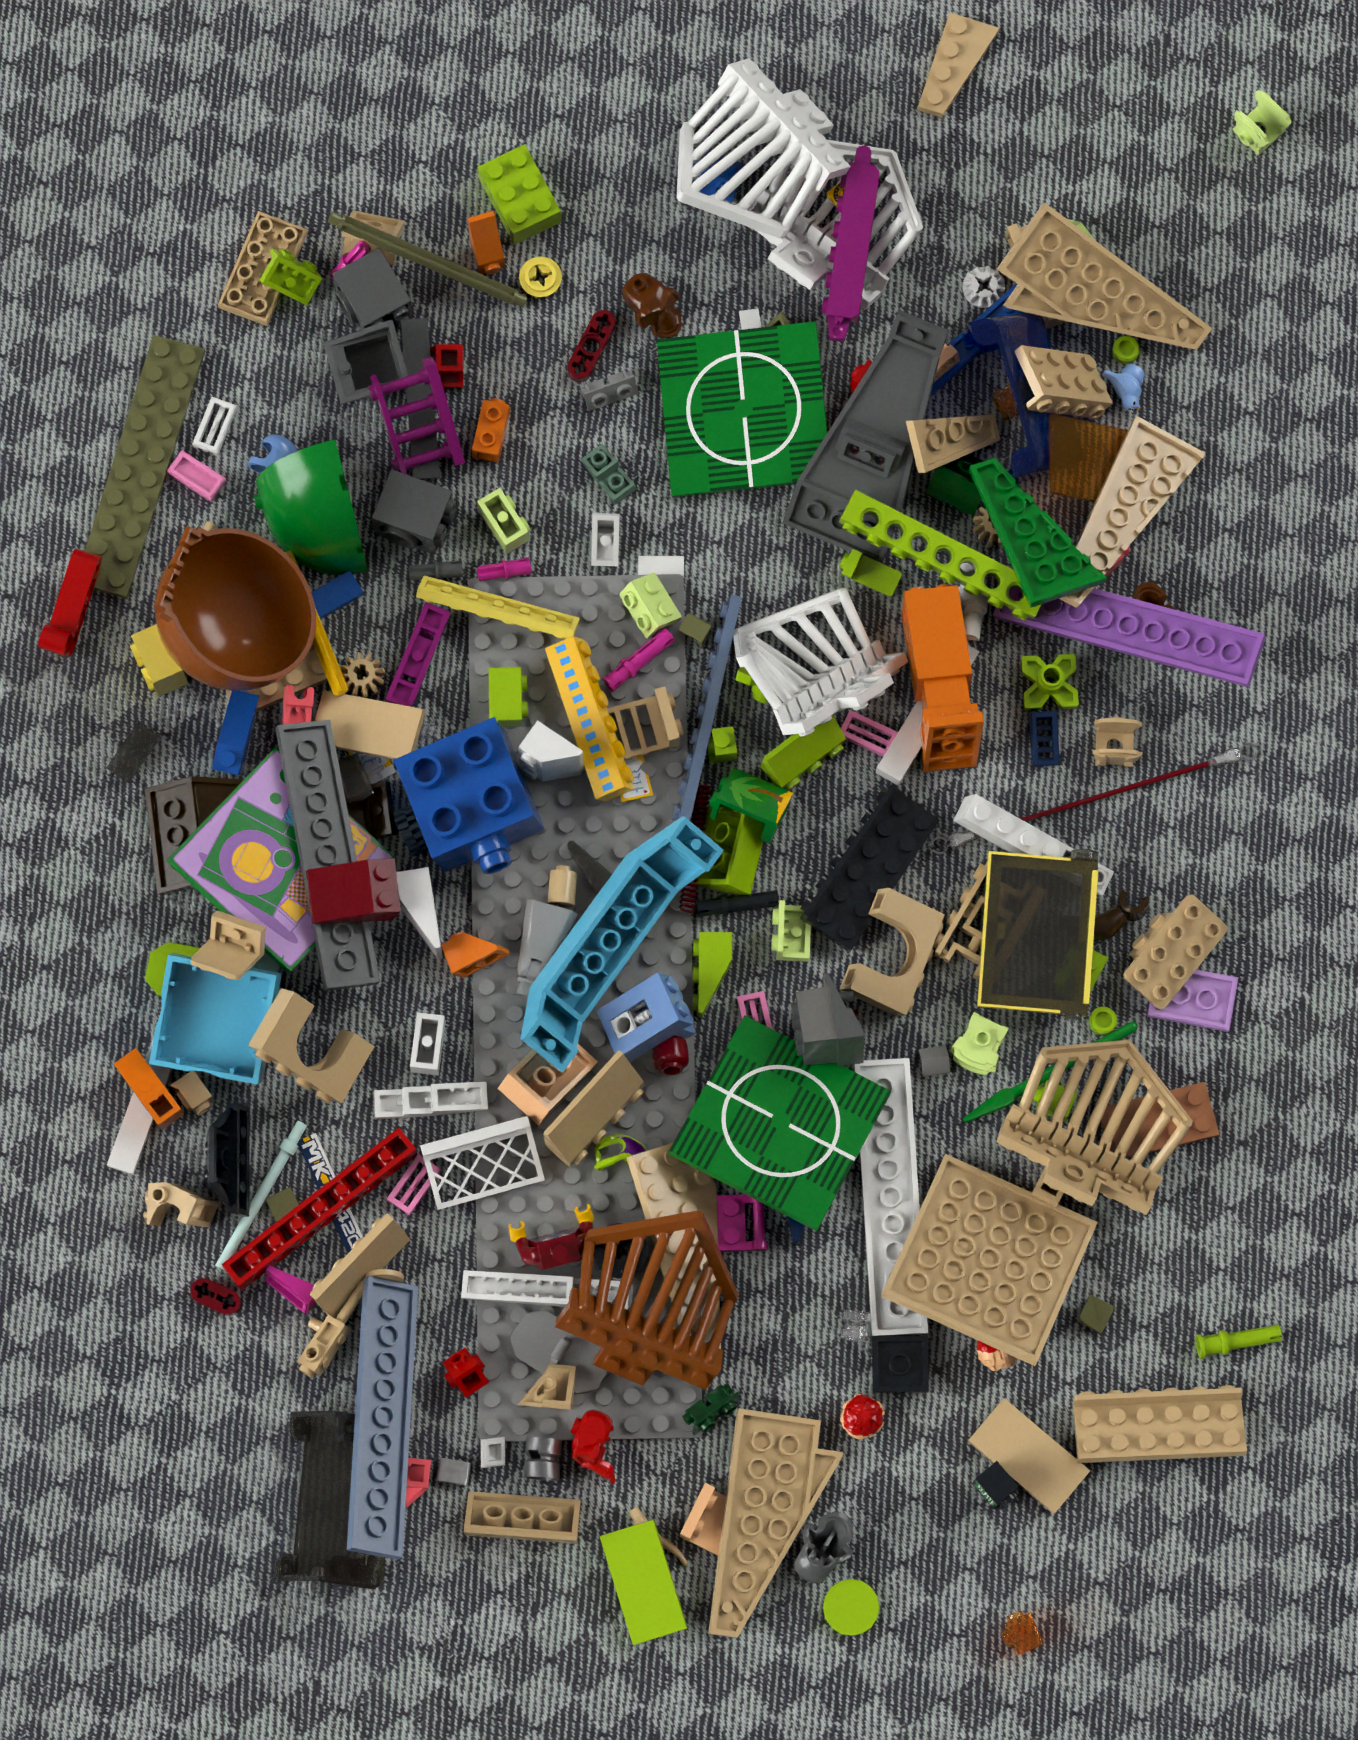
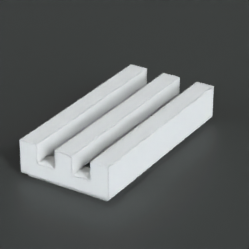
M211 397L192 446L218 456L237 411V405ZM219 405V410L210 429L206 442L203 443L201 442V440L208 426L212 413L215 409V406ZM227 408L229 409V411L224 420L218 438L215 442V445L211 446L216 431L223 417V414Z

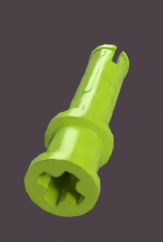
M1279 1324L1233 1333L1220 1330L1218 1334L1195 1335V1343L1199 1358L1205 1359L1207 1355L1219 1353L1228 1355L1234 1349L1282 1342V1337H1280L1282 1333Z

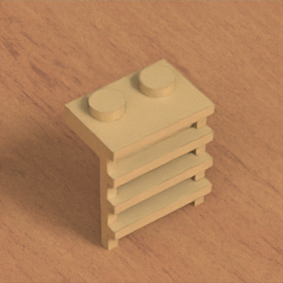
M665 686L655 689V696L607 708L609 715H615L625 750L624 760H631L637 756H646L652 752H661L667 748L680 746L679 735L684 733L680 719L675 720L672 710L676 709L673 694H667ZM646 705L657 744L649 747L646 746L636 707ZM629 709L641 749L635 751L630 750L620 714L621 711Z

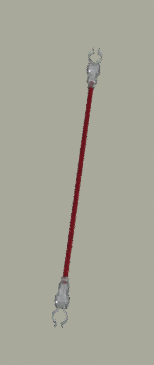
M1248 742L1243 745V747L1245 745H1252L1254 747L1258 746V744L1255 745L1252 742ZM1230 748L1224 753L1213 756L1206 762L1020 819L1028 822L1208 766L1219 767L1225 764H1236L1241 761L1242 757L1252 760L1256 755L1254 757L1241 756L1240 752L1242 749ZM970 830L966 832L958 831L949 835L947 840L943 837H936L933 842L937 839H942L945 842L949 840L950 845H947V848L957 849L963 847L966 843L976 841L981 836ZM947 848L943 852H937L933 849L931 853L943 854L947 851Z

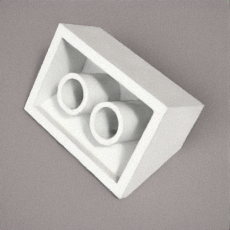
M538 720L519 746L522 772L532 780L538 778L544 782L581 775L584 771L583 751Z

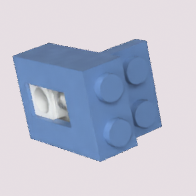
M659 972L596 1010L614 1053L616 1054L620 1050L629 1062L673 1035L688 1039L696 1034L692 1025L694 1020L688 1006L682 1001L683 995L679 990L676 980ZM630 1022V1029L627 1032V1025Z

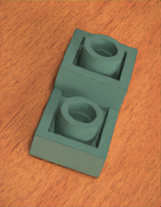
M603 444L581 459L589 473L615 505L637 490L634 482L620 468L618 461Z

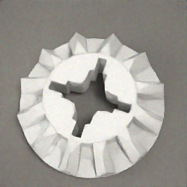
M989 266L976 267L967 273L963 281L964 296L971 304L977 307H990L1005 292L1004 278H1002L998 270H993ZM990 279V290L984 289L978 293L980 286L978 282L984 283Z

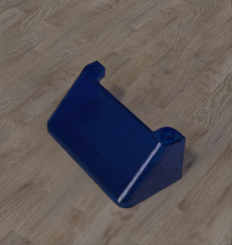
M1022 313L969 322L962 331L965 346L970 344L977 346L981 350L982 355L1000 350L1028 446L1016 450L1010 460L1011 468L1008 472L1016 480V484L1076 466L1081 460L1082 450L1071 415L1031 411L1026 406V403L1034 397V394L1014 351L1021 345L1051 349L1041 317L1036 314Z

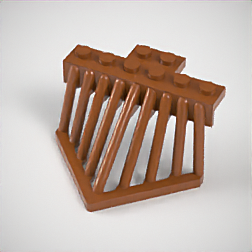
M692 1211L589 1229L585 1234L579 1289L572 1287L570 1290L569 1302L557 1317L555 1327L601 1346V1349L594 1357V1366L642 1386L653 1372L658 1370L704 1390L708 1388L721 1371L723 1350L719 1346L733 1306L738 1300V1291L702 1211ZM685 1230L654 1303L645 1315L641 1316L671 1235L674 1231ZM659 1234L636 1298L628 1309H624L643 1242L646 1236ZM695 1235H697L698 1241L694 1246L693 1254L669 1311L662 1321L658 1323ZM633 1239L617 1295L613 1302L610 1303L607 1299L617 1246L621 1240ZM606 1243L596 1296L590 1294L595 1245ZM705 1253L707 1261L703 1264L701 1275L683 1320L674 1330L675 1322ZM712 1274H714L716 1280L711 1284V1290L694 1334L689 1336ZM722 1292L724 1297L723 1305L711 1339L705 1343L703 1341Z

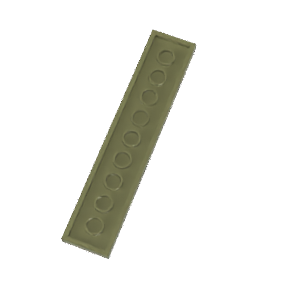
M153 335L85 548L86 552L102 556L100 571L93 589L95 591L128 599L167 476V470L170 466L204 359L205 348Z

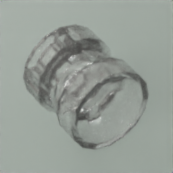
M844 1310L843 1320L845 1326L841 1330L840 1339L851 1342H868L869 1333L866 1330L871 1320V1314L863 1311Z

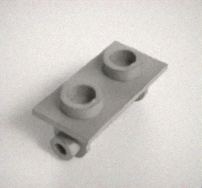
M623 370L608 376L609 384L606 385L602 379L584 384L585 387L580 390L586 401L588 412L638 394L635 376L632 375L631 371L626 372Z

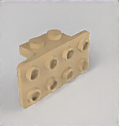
M1187 895L1173 913L1157 914L1150 921V928L1145 935H1140L1133 942V949L1129 953L1134 961L1126 969L1123 976L1157 1009L1166 1008L1228 930L1227 925L1194 895Z

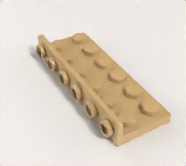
M1225 1385L1218 1389H1207L1206 1387L1199 1386L1191 1390L1167 1388L1163 1391L1151 1392L1149 1389H1140L1130 1393L1113 1390L1107 1394H1095L1094 1392L1086 1391L1075 1395L1073 1415L1078 1463L1246 1456L1247 1446L1241 1401L1243 1395L1242 1388Z

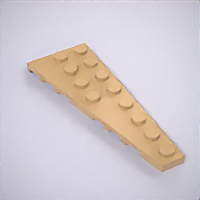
M1136 416L1132 420L1075 547L1091 560V564L1098 572L1101 571L1105 575L1204 457L1205 452ZM1094 587L1059 599L1077 608Z

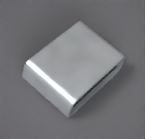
M440 1458L436 1481L467 1486L471 1463Z

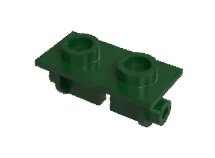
M728 1384L724 1386L719 1385L705 1396L710 1406L707 1407L700 1399L690 1408L686 1409V1414L682 1418L688 1425L693 1423L692 1434L696 1435L700 1431L704 1433L714 1426L715 1420L721 1415L725 1417L730 1415L737 1408L736 1404H738L739 1393L736 1392L731 1396L733 1390Z

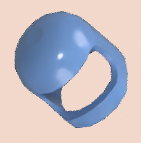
M277 434L269 435L261 442L262 446L268 451V456L266 458L251 456L247 466L261 473L268 466L296 452L297 449L289 439Z

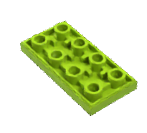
M652 1519L599 1536L633 1645L687 1629L686 1620L655 1520Z

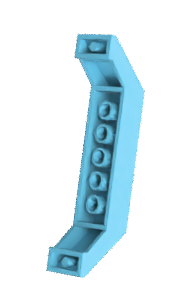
M682 816L628 853L530 986L520 1039L560 1072H564L579 1051L577 1049L582 1023L677 892L704 872H709L724 850L686 817Z

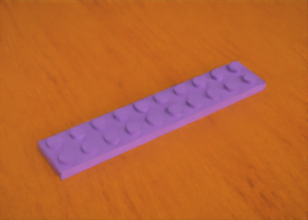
M1018 588L1009 589V597L1014 601H1020L1022 598L1021 591ZM1093 588L1077 608L1061 599L1041 604L1036 617L1032 620L1028 618L1026 621L1018 619L1012 615L1013 610L1005 606L1002 609L995 607L993 617L998 620L1248 688L1266 639L1264 633Z

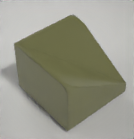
M688 613L679 630L694 638L702 649L711 634V624Z
M1090 1294L1077 1322L1102 1334L1115 1306Z

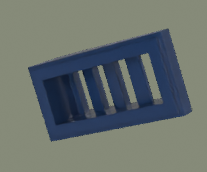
M1057 711L1028 712L1032 767L1060 765ZM1050 719V725H1036V720ZM1037 731H1051V736H1037ZM1051 741L1052 747H1037V742ZM1052 752L1053 757L1038 758V753Z

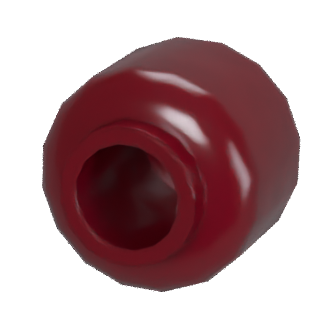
M673 1035L652 1048L653 1064L662 1074L677 1075L688 1066V1044L684 1038Z

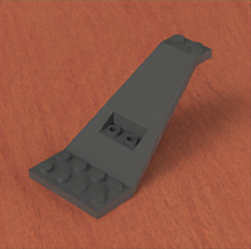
M899 310L886 342L798 478L782 524L849 552L855 549L880 563L884 561L888 547L883 544L881 547H877L867 541L868 537L859 532L857 535L845 531L842 528L843 524L839 523V520L855 490L902 512L915 459L906 421L925 419L940 355L949 330ZM852 445L858 446L860 450H855ZM877 455L883 456L885 460H879ZM866 514L863 516V522L866 526L874 527L877 525V519L874 515ZM895 526L887 529V534L891 539L896 529Z

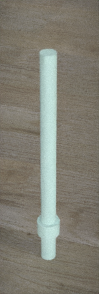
M297 1120L288 1138L283 1139L279 1146L280 1152L249 1205V1217H242L215 1264L216 1267L224 1270L222 1264L236 1252L290 1155L293 1156L299 1147L297 1143L307 1127L306 1124Z

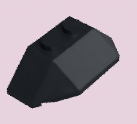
M232 1103L208 1129L207 1141L205 1143V1153L207 1155L205 1181L207 1188L232 1214L249 1217L250 1107L240 1103Z

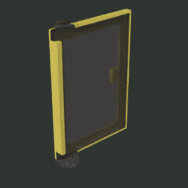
M1075 849L1071 850V858L995 851L988 852L977 1007L1064 1014L1065 1020L1082 1021V1016H1088L1099 852Z

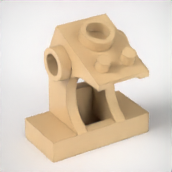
M168 1182L148 1183V1190L145 1194L147 1212L143 1213V1217L147 1219L146 1224L161 1226L168 1209L175 1205L180 1210L177 1221L186 1225L210 1227L220 1202L210 1197H204L179 1184Z

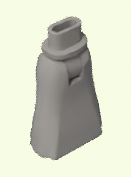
M527 900L518 958V995L528 998L530 986L573 929L578 913L540 901Z

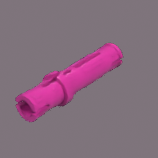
M663 628L627 659L623 658L619 661L620 665L602 678L606 687L614 692L630 677L634 678L637 676V672L675 642L672 634L666 628Z

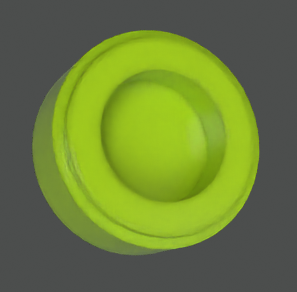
M1131 336L1119 337L1113 345V357L1122 364L1134 362L1139 355V343Z
M1108 1007L1096 1008L1089 1018L1090 1028L1098 1035H1108L1117 1025L1115 1012Z

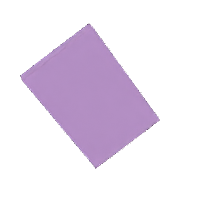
M1196 969L1165 1009H1157L1150 1002L1147 1017L1229 1032L1238 977Z

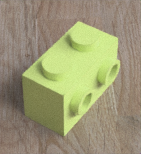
M501 488L477 501L480 515L506 554L529 541L528 531L531 529L523 516L519 518L514 510L516 509L514 501L509 495L505 496Z

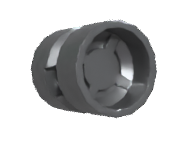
M527 1437L525 1454L529 1456V1459L524 1462L523 1477L533 1480H559L560 1463L557 1462V1458L561 1457L562 1440L545 1437Z

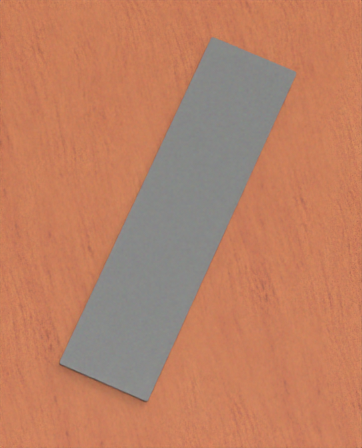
M680 574L657 575L682 615V618L677 623L664 627L672 634L675 642L637 672V676L634 678L630 677L614 692L606 687L602 678L620 665L619 661L623 658L627 659L663 629L657 630L652 637L645 638L620 597V592L630 581L646 575L509 577L508 580H505L503 577L485 581L471 578L468 581V587L579 617V625L574 636L584 639L591 649V656L589 657L592 666H595L599 673L600 680L598 684L600 689L608 699V706L606 707L611 708L655 696V689L665 686L667 694H673L676 709L672 710L675 720L680 719L684 733L679 735V747L667 748L664 751H656L644 756L645 762L639 768L649 776L653 796L621 802L620 796L607 802L595 799L585 766L581 775L544 782L538 778L532 780L523 773L545 830L511 844L509 855L512 863L499 872L484 874L480 864H475L474 860L472 861V936L506 948L510 955L473 973L474 1082L487 1083L488 1110L475 1111V1130L527 1116L498 1089L507 1074L533 1050L520 1039L528 998L517 994L519 982H517L519 977L517 970L527 900L547 903L550 871L556 870V866L559 865L570 866L572 871L577 873L575 906L565 909L578 913L576 924L624 857L675 822L672 820V814L675 804L680 805L682 795L678 794V788L681 779H686L687 769H684V762L688 753L685 633L679 630L685 619L684 578ZM468 612L470 727L489 719L488 668L521 667L522 675H527V692H522V702H528V718H523V727H503L507 732L519 765V746L537 720L578 747L545 648L565 639H560L552 634L541 631L534 632L527 627L516 624L509 625L494 618L480 617L475 613ZM646 705L636 707L646 746L657 745ZM630 709L621 711L620 714L630 749H641ZM610 714L609 716H612V718L614 719V721H615V723H616V726H617V722H616V719H615V715H614V714ZM617 726V730L615 731V734H616L617 740L622 743L621 736H620V733H619V729H618V726ZM681 890L674 896L582 1023L578 1044L598 1061L597 1065L539 1126L528 1117L545 1180L476 1199L477 1271L571 1276L580 1279L582 1260L544 1270L534 1265H526L521 1259L515 1242L510 1240L508 1225L511 1224L512 1228L517 1229L520 1228L519 1221H523L525 1223L526 1238L528 1239L575 1228L580 1224L574 1209L578 1206L579 1211L583 1212L587 1209V1204L590 1205L594 1216V1221L592 1222L593 1229L615 1223L646 1220L629 1165L625 1160L604 1167V1172L597 1171L594 1168L596 1164L594 1153L596 1144L592 1143L586 1150L589 1153L579 1165L574 1163L569 1168L545 1146L544 1131L615 1055L596 1010L659 972L676 980L679 990L683 995L682 1001L688 1006L694 1020L691 913L684 912L679 908L681 905ZM685 906L681 907L685 910H691V908ZM630 1022L627 1025V1032L630 1029ZM694 1035L688 1039L684 1038L688 1044L689 1063L680 1074L664 1075L661 1071L657 1070L653 1064L652 1049L630 1062L644 1081V1087L642 1088L644 1094L635 1104L628 1103L623 1109L626 1112L617 1124L611 1122L605 1129L607 1132L606 1136L621 1134L632 1137L642 1143L647 1151L675 1141L695 1105ZM527 1134L515 1136L509 1147L524 1155L529 1146ZM510 1138L501 1140L500 1142L507 1145ZM496 1142L487 1145L483 1155L497 1162L505 1148ZM615 1143L600 1149L602 1160L619 1154L623 1150V1146ZM483 1146L475 1147V1150L480 1153ZM530 1149L526 1157L533 1160L532 1152ZM507 1150L500 1164L514 1172L522 1157ZM481 1157L475 1166V1173L488 1179L495 1164ZM525 1159L517 1174L525 1179L537 1177L535 1165ZM498 1167L490 1181L501 1187L507 1185L512 1174ZM475 1176L476 1193H479L485 1181ZM515 1176L512 1183L522 1180ZM488 1184L484 1191L494 1189L495 1187ZM651 1235L646 1236L645 1238L648 1246V1261L644 1271L639 1276L634 1278L632 1281V1302L636 1298L637 1292L639 1290V1287L641 1285L642 1279L644 1277L645 1271L647 1269L648 1263L654 1250V1244ZM619 1247V1250H616L617 1259H621L622 1255L627 1256L624 1248ZM593 1263L592 1279L600 1280L601 1274ZM660 1266L641 1316H644L654 1303L664 1281ZM670 1296L668 1297V1300L660 1315L658 1323L662 1321V1319L669 1311V1308L672 1303ZM477 1300L478 1356L485 1365L482 1372L489 1381L488 1384L478 1390L480 1441L481 1439L505 1437V1442H526L527 1437H545L562 1441H573L575 1435L570 1432L576 1417L582 1419L584 1413L592 1409L602 1411L612 1419L614 1430L609 1433L608 1437L611 1438L610 1440L700 1438L703 1433L701 1431L693 1435V1423L688 1425L682 1418L686 1414V1409L690 1408L700 1399L702 1400V1389L658 1370L653 1372L643 1386L607 1372L597 1390L574 1393L573 1410L517 1405L542 1376V1373L516 1358L510 1337L524 1314L546 1310L558 1317L565 1307ZM677 1320L675 1322L674 1327L679 1325Z

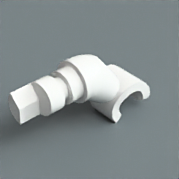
M963 563L960 565V571L964 576L973 575L974 570L970 564ZM960 584L958 589L964 612L963 619L966 638L979 641L983 615L987 613L988 599L981 594L977 597L963 590L965 586Z

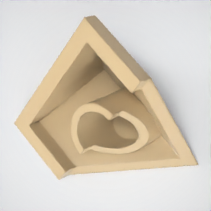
M548 1364L547 1370L517 1405L573 1410L576 1366Z

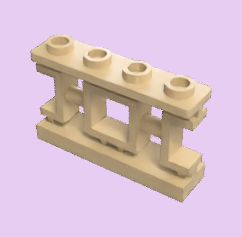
M980 863L973 875V878L976 879L972 889L968 886L966 887L959 900L963 902L960 910H953L946 922L950 926L945 935L940 933L933 944V948L936 949L934 957L941 958L948 964L955 952L977 964L978 967L973 974V978L979 980L981 958L976 953L982 944V932L970 925L981 906L984 907L985 897L981 895L976 904L971 902L987 876V863L985 865ZM1028 881L1021 892L1000 882L998 915L1005 919L1003 922L1005 923L1004 940H1001L1004 943L994 959L993 985L1045 896V889L1039 886L1034 887ZM1026 894L1030 895L1014 926L1010 925L1014 913L1003 908L1008 897L1022 903ZM962 919L966 922L961 931L973 937L969 945L965 948L953 942L949 951L945 950ZM996 940L995 948L1000 940Z

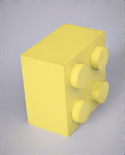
M157 624L131 635L134 644L130 645V648L138 666H145V668L141 669V672L150 691L155 689L158 697L188 684L184 671L174 662L163 645Z

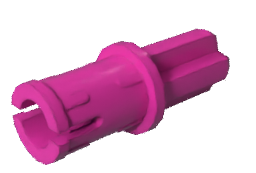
M359 241L349 253L342 255L340 263L330 272V276H333L332 273L367 255L371 250L370 245L366 244L365 241Z
M529 557L509 561L502 559L501 563L483 565L477 568V576L480 581L503 577L505 580H508L509 577L532 574Z

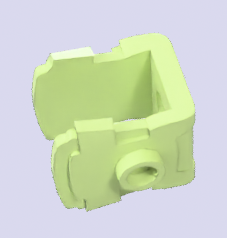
M1257 90L1255 92V99L1258 101V105L1248 115L1236 110L1234 116L1236 126L1232 130L1238 135L1243 144L1250 146L1257 155H1260L1284 133L1291 124L1289 114L1272 100L1269 94ZM1256 124L1264 126L1266 133H1264Z
M974 1012L967 1031L962 1037H958L950 1049V1053L953 1054V1061L961 1067L980 1075L986 1076L990 1072L995 1073L999 1054H997L998 1047L1002 1044L1009 1028L990 1021Z

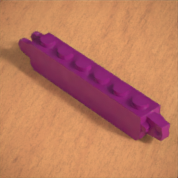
M865 145L857 148L854 163L849 162L848 164L851 167L845 175L841 176L840 187H845L844 196H838L836 212H841L840 222L835 221L833 237H837L836 247L831 246L829 262L834 263L833 271L827 272L825 288H830L829 298H823L821 312L826 314L828 335L831 341L844 342L849 326H853L859 321L880 174L877 167L871 165L872 153L870 147Z

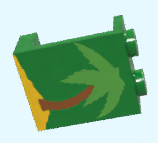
M733 767L728 777L723 775L717 789L720 792L715 790L710 800L709 806L713 807L710 818L715 820L722 805L765 823L760 840L770 844L787 812L793 793Z

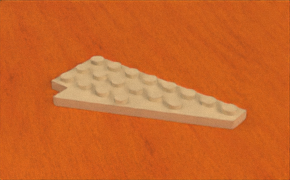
M737 1409L708 1634L738 1638L843 1457V1452L818 1449L821 1420Z

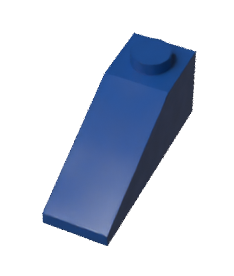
M242 691L231 692L216 746L212 770L243 775L259 695Z

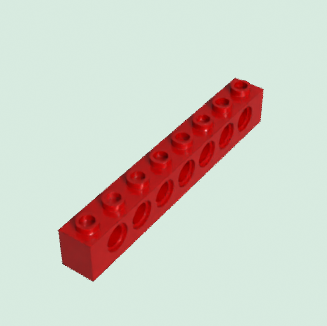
M400 1128L396 1129L222 1264L224 1270L238 1288L243 1291L265 1274L266 1268L269 1265L274 1267L418 1155L416 1148Z

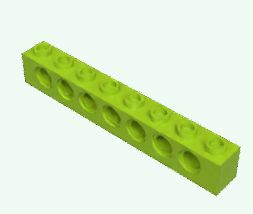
M857 490L853 492L839 520V523L843 524L842 528L845 531L857 535L859 532L868 537L867 541L877 547H881L883 544L892 549L891 553L894 556L903 560L908 557L916 561L915 566L927 572H930L932 569L940 573V579L950 584L957 582L965 586L963 590L977 597L981 594L989 598L987 601L989 604L1000 609L1005 606L1013 610L1012 615L1018 619L1026 621L1027 618L1032 620L1036 617L1041 605L1030 608L1013 569ZM866 514L874 515L877 519V525L874 527L866 526L863 522V516ZM891 526L899 528L901 538L891 539L887 534V529ZM913 539L923 540L925 550L922 552L915 551L911 544ZM938 551H945L949 555V563H939L936 559V553ZM963 563L970 564L974 570L973 575L964 576L960 571V565ZM985 576H994L998 581L997 588H988L984 582ZM1010 588H1018L1021 591L1022 598L1020 601H1014L1009 597Z

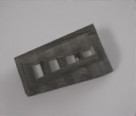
M570 840L567 844L570 856L595 893L598 894L612 873L573 840Z

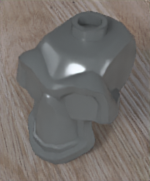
M839 1511L832 1512L821 1517L818 1521V1526L812 1523H807L803 1530L804 1546L793 1564L795 1571L804 1580L814 1584H821L836 1564L843 1563L852 1556L853 1551L848 1547L847 1543L852 1540L853 1528L851 1519L846 1514Z

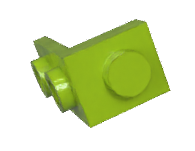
M852 549L850 554H844L839 566L843 569L841 573L843 576L889 597L893 596L902 577L900 571L864 556L863 553Z

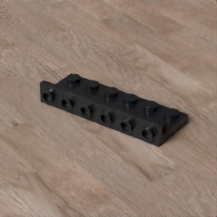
M892 783L889 789L886 787L882 788L875 798L879 804L874 811L868 808L860 820L864 825L859 833L853 830L845 842L849 846L844 854L840 851L830 864L834 867L829 876L825 873L815 886L819 889L816 896L813 898L809 895L800 908L804 911L800 917L802 921L811 925L815 930L849 953L874 918L869 915V911L878 889H893L940 821L933 814L895 789L897 785Z

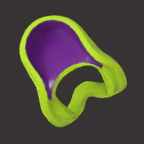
M613 1134L606 1136L595 1146L596 1164L594 1168L597 1171L604 1172V1167L611 1166L621 1160H625L628 1164L626 1157L645 1152L647 1149L642 1143L626 1135ZM615 1143L623 1146V1150L619 1154L602 1160L600 1149Z

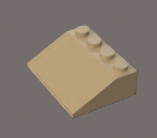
M620 1050L616 1052L544 1131L545 1146L569 1168L574 1163L579 1165L589 1154L586 1151L592 1143L597 1145L606 1136L607 1132L605 1129L611 1122L617 1124L626 1112L623 1109L628 1103L635 1104L644 1094L642 1090L644 1081Z

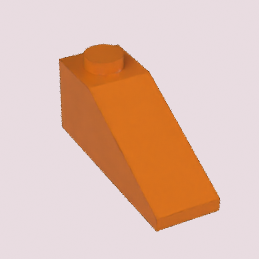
M494 211L468 218L470 246L479 273L491 275L499 272L501 268L505 267V261Z

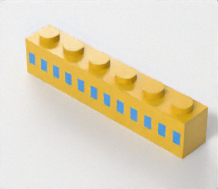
M572 636L545 648L577 746L583 751V762L595 799L607 802L634 790L632 784L634 776L631 769L626 766L623 757L625 756L624 747L617 740L615 734L617 726L612 716H609L606 707L608 706V699L598 684L600 676L596 667L592 666L589 657L591 656V649L584 639Z

